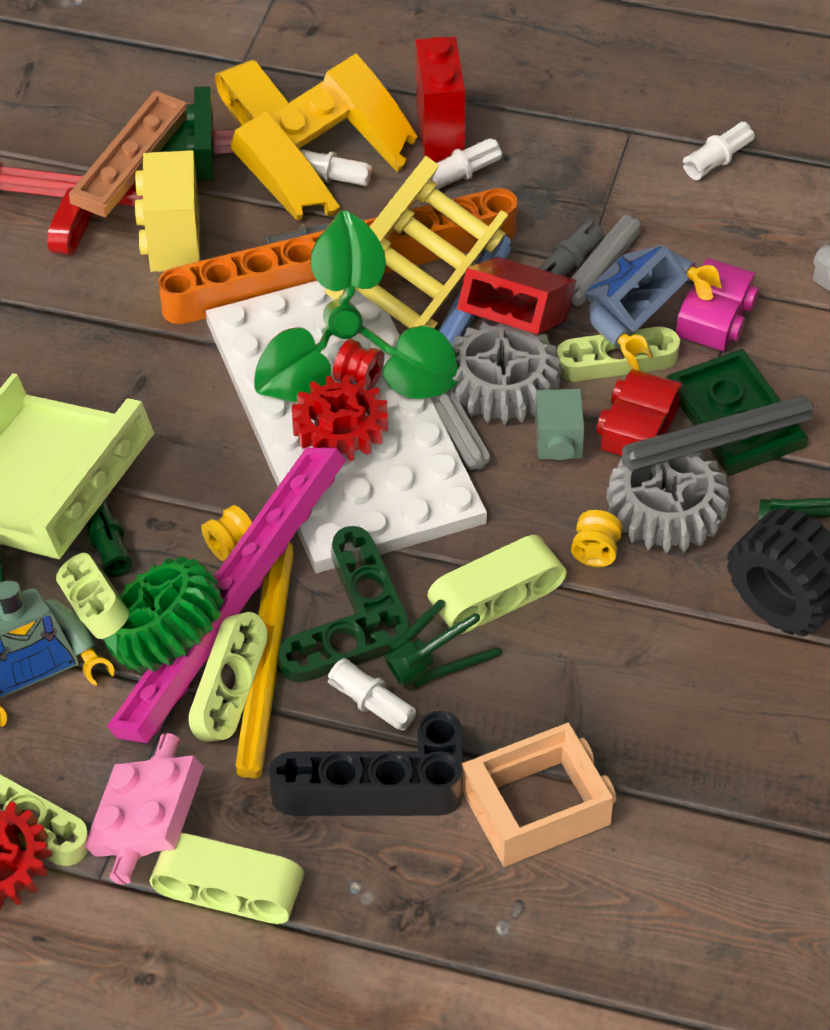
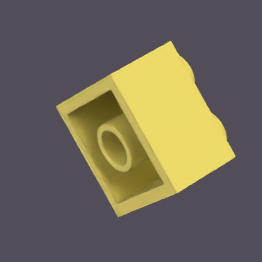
M194 151L143 153V170L135 172L137 196H143V200H135L137 225L145 226V230H139L140 254L148 255L150 272L166 271L174 267L200 261V210Z

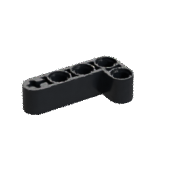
M434 711L425 715L418 726V751H291L282 753L274 758L269 767L272 804L277 811L290 816H442L450 814L459 807L462 800L461 722L455 715L446 711ZM442 741V742H446V743H441V744H439V743H434V742ZM340 782L348 783L345 785H336V783ZM394 782V783H397V784H395V785H386L385 783ZM444 782V783H447V784H444V785H436V784H433V783Z

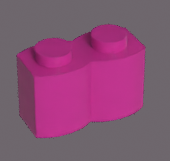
M707 257L702 266L711 265L717 269L722 288L719 289L710 285L713 298L711 300H702L697 296L694 284L680 309L676 333L681 338L725 351L731 340L736 342L739 340L745 324L743 314L745 310L753 311L760 288L754 286L755 272Z

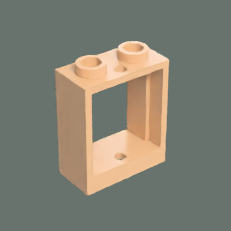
M569 722L462 763V792L503 867L611 825L613 803L616 802L614 787L606 775L600 776L594 766V757L588 742L583 737L578 739ZM562 763L584 802L519 828L498 788Z

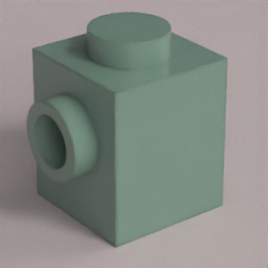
M581 389L536 390L535 424L538 459H582L584 421Z

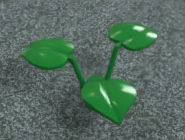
M346 210L339 211L332 223L317 239L311 253L310 263L314 277L323 287L331 291L346 289V293L340 295L339 299L332 300L326 305L323 311V321L326 327L322 329L321 339L316 345L311 333L302 327L283 330L268 343L255 369V391L260 395L298 402L297 394L299 391L310 394L309 383L314 381L320 386L326 385V376L331 375L330 362L325 355L320 353L326 348L330 336L334 335L340 339H350L358 333L386 353L392 355L384 365L383 377L387 384L398 394L408 398L425 399L449 391L459 382L453 380V377L457 374L458 366L453 347L441 332L430 326L423 325L409 328L399 336L395 348L362 325V315L350 300L355 294V287L371 289L379 284L386 267L385 253L378 237L364 221Z

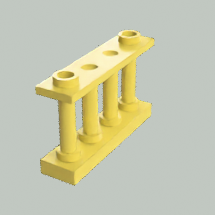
M427 156L423 158L370 228L382 244L386 265L433 298V301L423 314L419 315L379 285L371 289L355 287V292L361 293L408 328L423 325L435 329L438 322L433 319L465 277L467 267L473 266L484 250L492 254L506 233L500 228L508 214L501 210L489 226L436 189L437 183L432 179L439 165ZM416 201L422 205L427 202L478 239L467 256L413 218L415 213L410 209ZM394 230L399 234L404 231L456 269L445 285H442L390 247L392 243L387 238ZM325 289L324 293L335 300L339 299L340 295L345 294L346 289L341 291Z

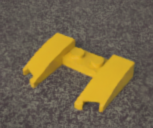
M355 53L327 71L324 81L273 114L270 115L267 111H264L236 129L230 148L295 220H301L303 206L321 204L326 216H334L340 208L314 168L299 150L301 147L347 118L398 173L402 170L406 158L400 154V151L405 141L414 145L417 135L377 76Z

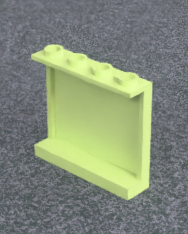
M11 374L0 388V545L60 560L154 435L142 401L127 398L115 414L27 395L18 374Z

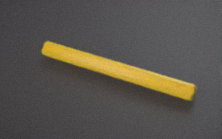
M290 542L288 543L287 550L277 558L264 577L258 616L265 623L267 642L244 705L235 765L237 768L236 773L241 778L257 779L262 775L278 667V652L282 639L294 555L293 545Z

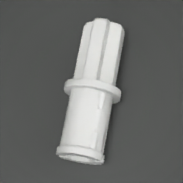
M740 122L721 136H710L703 147L683 159V163H685L683 165L684 170L689 177L699 180L720 164L727 165L732 160L733 153L754 140V131L750 129L747 122Z
M487 139L464 151L456 149L452 152V156L438 162L439 167L432 179L437 183L436 189L439 190L462 178L468 180L472 177L473 172L500 160L502 152L498 142Z
M299 149L320 179H323L324 183L330 184L332 180L362 186L369 184L372 167L369 164L337 158V154L332 151L328 154Z
M346 658L339 660L331 669L328 678H330L327 680L328 683L358 703L359 710L362 712L372 711L396 729L406 730L416 716L415 708L387 690L386 682L383 679H374Z

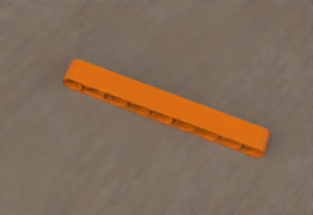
M495 188L452 199L488 226L501 210L504 211L508 216L500 229L506 233L505 236H508L510 240L515 237L517 233L518 201L513 192L503 188ZM430 204L410 209L415 213L413 218L463 254L470 252L478 241L477 238ZM376 218L364 220V222L370 227ZM325 230L166 270L160 275L158 280L163 317L174 324H186L206 319V310L317 281L311 270V253L317 239ZM394 230L387 238L392 243L390 246L392 249L415 265L441 259L404 231L399 234ZM386 265L384 274L394 270Z

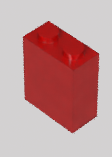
M456 36L416 39V113L423 158L427 156L436 163L452 156V152L456 149L465 150V86Z
M495 257L467 267L457 310L531 333L540 334L567 320L577 280L505 258Z

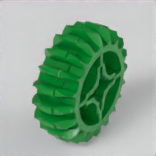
M181 556L175 561L172 558L165 559L160 566L152 564L149 571L144 574L138 573L137 578L131 584L124 585L125 590L119 596L129 610L128 619L116 633L103 638V641L107 644V649L121 665L124 664L129 670L135 669L137 672L143 673L150 669L155 672L163 664L171 666L176 658L181 655L187 656L188 650L194 645H201L200 639L203 635L213 630L211 623L221 616L219 608L224 603L221 597L222 589L218 586V581L212 573L195 558L188 560L185 556Z

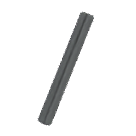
M798 396L626 444L622 448L623 456L621 461L630 471H635L804 423L813 418L812 410L814 409V404L812 401H808L806 396Z

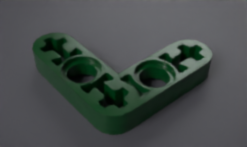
M346 526L338 530L333 536L331 546L332 562L355 614L291 635L282 642L278 652V667L281 674L290 681L300 683L327 675L333 666L343 658L356 665L385 655L391 651L389 644L408 630L409 622L376 545L368 531L361 527ZM351 542L354 548L360 547L359 562L361 567L356 570V562L352 553L344 551L345 543ZM371 579L377 581L383 591L377 597L367 598L359 594L356 586L363 580ZM386 621L389 626H395L394 635L388 636L385 630L378 631L380 622ZM361 627H365L366 635L371 634L369 645L365 644L364 631ZM337 634H349L355 639L357 646L351 652L340 653L332 648L330 640ZM317 642L322 643V652L326 658L325 660L321 659V651L316 652ZM299 650L302 656H308L307 665L300 666L296 660L291 661L292 652Z

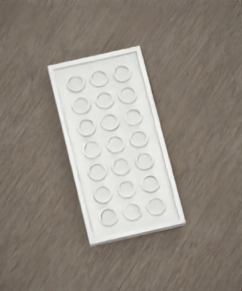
M318 281L206 310V320L277 486H279L304 451L300 447L299 436H294L292 429L291 407L293 404H298V402L258 394L254 389V374L258 360L265 347L283 330L295 327L305 328L313 336L315 345L319 343L322 336L321 331L326 327L323 321V311L326 305L334 299L324 293L326 288ZM356 291L350 302L361 313L362 325L396 348L400 335L390 315ZM359 333L350 338L360 342L364 349L377 348L382 350ZM334 335L330 336L326 348L320 352L330 362V376L333 379V367L336 356L341 346L348 340L340 339ZM382 350L385 355V365L386 362L392 357V355ZM383 370L378 382L374 386V388L380 389V399L387 400L389 428L388 431L383 432V443L381 445L371 443V453L369 455L362 453L360 450L355 451L353 461H349L345 454H341L346 462L336 474L334 483L325 490L313 507L310 517L297 530L315 574L335 568L331 558L333 536L338 530L346 526H357L368 531L379 554L382 555L487 524V511L431 398L415 399L398 394L385 381ZM351 542L345 543L344 551H350L355 562H358L360 547L354 548Z

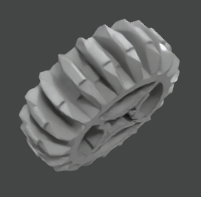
M483 321L479 330L467 327L464 337H455L452 347L458 370L453 380L459 382L449 391L453 390L455 400L460 402L463 409H467L470 418L481 414L487 424L493 418L501 419L504 426L509 418H516L523 423L526 414L535 416L536 390L560 388L562 366L558 358L556 346L550 345L547 334L537 335L499 322L496 326H489Z
M702 451L630 471L620 460L618 468L613 469L609 478V487H607L606 500L609 506L608 512L615 515L623 525L622 533L629 532L631 544L644 540L648 551L654 545H659L663 547L667 554L671 546H678L685 553L690 542L702 547L706 536L715 537L716 532L719 530V525H723L727 517V507L729 506L730 493L728 492L726 474L719 472L717 461H706L705 452Z

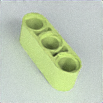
M529 535L443 575L432 584L427 596L432 605L438 600H444L445 607L439 614L449 628L474 613L480 615V621L461 633L464 634L551 593L562 584L567 571L539 535Z
M181 833L175 850L161 851L150 877V884L158 893L171 899L267 923L281 924L287 922L305 874L297 863L281 856Z

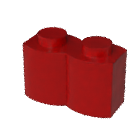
M635 369L629 371L625 380L618 379L611 397V404L613 405L610 410H602L596 427V434L602 435L601 450L623 456L622 448L626 444L666 434L680 405L682 383Z

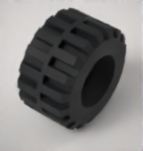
M782 507L780 510L775 508L769 511L732 546L727 556L729 560L727 564L728 572L733 577L731 581L734 588L738 590L745 604H748L758 617L764 619L772 627L780 628L784 633L790 635L796 633L799 636H807L809 633L813 634L830 618V532L823 527L822 523L816 519L809 518L806 513L799 510L794 512L790 508Z

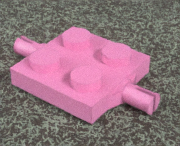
M163 733L160 736L155 755L150 760L115 764L89 831L85 847L94 857L117 856L112 872L109 875L110 879L115 883L121 885L129 884L136 862L141 857L155 851L175 850L204 766L194 755L175 757L181 741L173 734L166 733L165 735Z

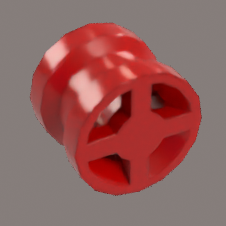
M346 340L341 346L334 362V379L341 382L344 375H349L350 381L355 383L365 379L367 380V391L373 389L383 370L384 352L377 348L367 350L362 348L360 342L356 340Z

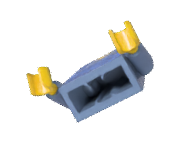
M665 245L624 254L586 290L585 296L591 303L588 308L590 321L593 327L613 346H621L622 353L630 368L639 370L641 368L634 356L639 353H646L652 359L653 354L643 336H630V332H635L689 279L694 281L696 293L700 299L711 300L713 293L710 285L719 289L722 288L719 273L714 266L705 265L695 268V262L668 249Z

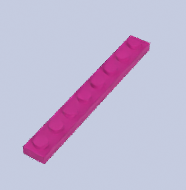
M337 448L304 449L214 575L218 581V586L222 589L221 597L224 603L219 608L221 616L211 623L213 630L203 635L200 639L201 645H194L188 650L187 656L181 655L176 658L173 665L163 664L158 671L153 672L148 669L107 725V728L117 739L148 743L160 731L164 719L176 702L186 694L190 682L202 665L208 661L223 620L228 616L240 613L252 594L261 587L264 577L277 558L287 550L289 541L301 524L310 517L313 507L322 494L334 483L336 474L346 462Z

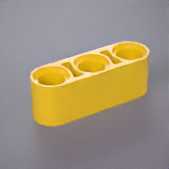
M255 60L244 62L220 71L215 75L216 87L222 101L241 126L264 111L271 115L288 104V101Z

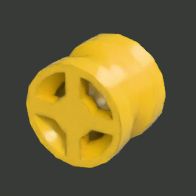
M232 505L223 511L220 519H210L202 524L201 531L209 549L219 560L224 562L252 521L240 507Z
M588 510L582 513L577 522L576 531L578 534L573 538L571 553L574 558L592 567H606L612 564L617 555L616 543L620 540L623 525L615 515L602 510Z

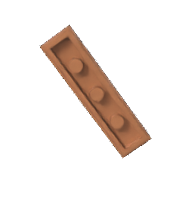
M155 90L69 192L70 204L106 218L136 181L135 172L143 170V153L161 151L187 119V104L190 103Z

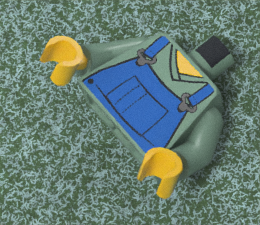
M14 581L0 582V698L79 665L76 657L80 655L84 660L83 674L91 684L98 686L91 676V669L97 663H104L109 674L112 677L114 676L113 665L105 657L96 654L93 649L96 643L75 611L56 599L43 600L36 589H28L21 592L19 584ZM0 706V727H4L7 722V714Z

